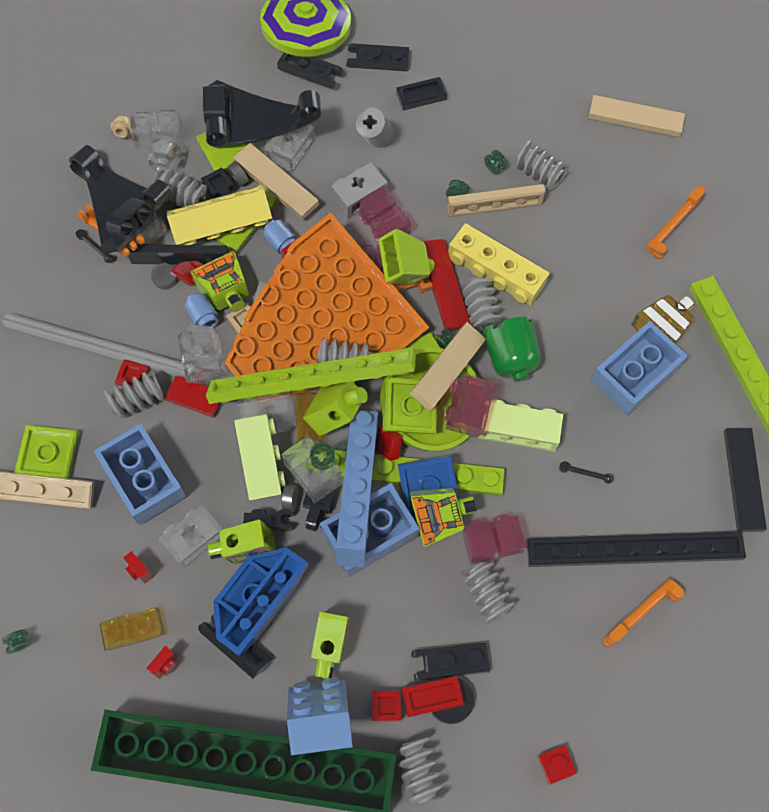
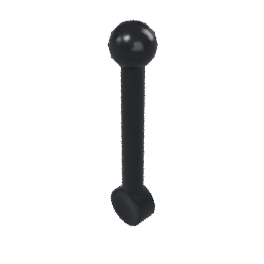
M83 229L76 231V237L79 240H84L102 255L106 263L113 262V255H103L102 249L87 237Z
M566 461L561 462L559 465V470L562 473L571 471L604 480L607 484L614 481V477L611 474L603 475L572 467Z

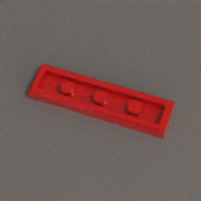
M444 239L423 241L426 246L427 257L434 261V269L429 275V281L432 283V291L445 332L460 330L466 322L470 324V320Z

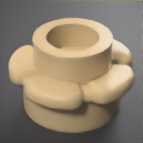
M118 116L110 124L111 130L119 138L131 137L134 133L132 130L133 122L126 116Z

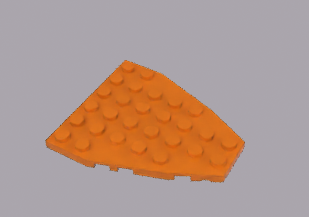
M330 212L290 245L287 254L275 268L269 282L264 285L248 310L244 324L235 338L233 348L225 360V365L234 376L317 363L322 338H326L327 346H330L333 339H335L338 348H340L343 341L347 342L348 349L356 342L359 351H361L364 344H367L369 352L372 351V354L405 349L425 333L429 326L393 284H386L384 274ZM320 386L307 388L302 391L282 392L277 395L256 396L254 399L259 404L320 389Z

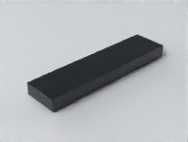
M136 244L138 248L134 251L127 248L130 252L128 257L131 264L159 265L166 263L178 265L186 261H198L205 265L229 253L228 246Z
M726 428L723 432L737 532H764L767 528L752 428Z

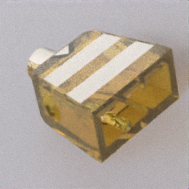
M666 295L638 312L631 326L639 331L651 321L672 342L677 344L694 320L693 315L689 313L694 308V303L687 296H683L677 302L670 295Z

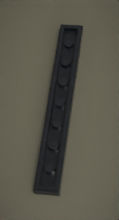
M742 532L529 538L526 540L528 567L734 561L746 559Z

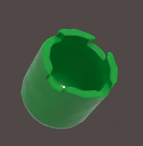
M526 316L514 317L503 320L504 325L495 329L493 324L483 330V336L486 338L485 343L495 372L501 377L513 378L515 382L528 379V374L535 371L541 361L533 319L527 320Z

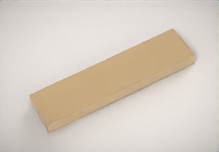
M593 95L588 119L680 137L685 113Z
M251 143L233 157V160L261 186L263 185L269 193L301 220L319 205L317 198Z
M544 184L450 196L447 202L448 217L541 205L546 192Z
M466 322L411 390L410 394L427 410L433 409L486 338Z
M0 471V499L86 509L93 508L95 481Z

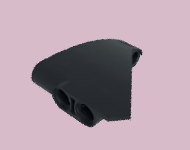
M216 80L209 86H203V115L206 125V142L213 147L235 146L274 138L300 129L321 117L320 95L313 90L303 91L298 97L297 105L270 100Z
M85 145L69 158L70 169L87 182L103 255L122 249L153 221L156 210L173 195L170 187L162 180H156L148 188H145L117 175L104 164L98 153L89 145Z

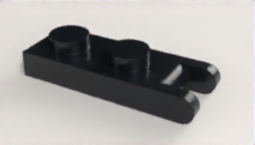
M356 43L348 45V51L356 53V59L349 58L346 61V66L349 68L408 71L409 47Z
M284 52L277 62V69L331 89L336 85L335 80L330 78L331 74L341 76L343 73L342 67L313 56H294Z
M213 614L211 620L215 624V617ZM202 622L198 626L199 632L252 679L266 669L273 660L255 643L239 657L216 639V627L213 628L207 622Z
M486 643L411 651L412 658L423 657L425 673L413 674L415 681L490 672Z

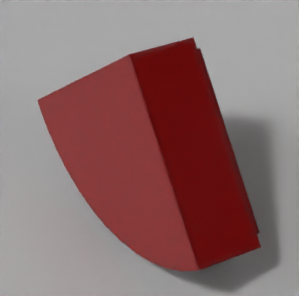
M198 261L182 262L173 267L169 273L188 286H192L195 282L191 271L204 264Z
M124 359L115 379V384L123 386V381H126L129 385H133L132 377L134 376L141 381L142 373L145 372L147 374L149 371L148 366Z

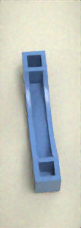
M357 410L353 420L350 422L336 543V565L364 567L378 423V412Z

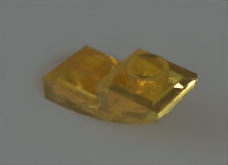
M317 392L295 393L296 443L299 446H323V435L319 436L303 419Z
M157 607L130 616L124 614L99 623L105 651L134 645L165 635L160 609Z

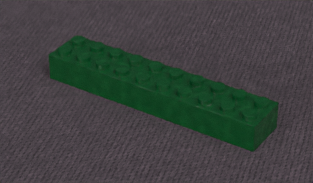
M104 709L90 771L349 812H389L396 754L350 747L291 755L290 741L287 737Z

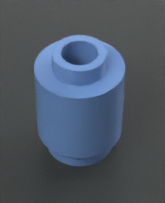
M272 220L264 227L263 237L278 254H281V249L297 239L282 220Z
M193 293L187 298L184 307L197 328H200L201 331H208L218 324V313L206 294Z

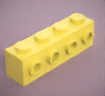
M263 185L167 211V218L176 245L181 243L182 245H192L197 242L196 239L203 237L214 239L219 237L221 232L230 230V233L239 232L244 229V226L250 224L261 226L268 223V219L272 218Z
M466 223L449 244L448 254L452 262L457 265H463L477 277L491 279L492 285L495 288L508 292L520 303H526L531 306L547 283L550 274L548 271Z

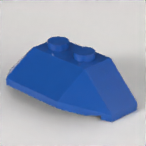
M287 547L248 556L213 600L216 639L240 657L261 637L294 593L309 563Z

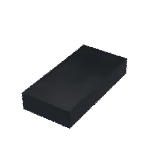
M440 77L396 87V94L403 111L447 100V93Z

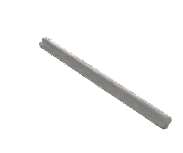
M6 313L2 321L6 328L122 361L125 359L146 365L150 369L185 379H193L196 368L192 364L12 313Z

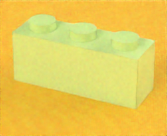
M501 400L485 401L478 439L555 452L560 443L563 414L557 413L553 409H531L530 406L525 404L514 406L505 404Z
M267 413L235 419L249 500L281 495V487H285L286 484L283 471L278 472L276 461H280L281 457L279 446L272 443L271 435L276 434L273 418L268 419Z

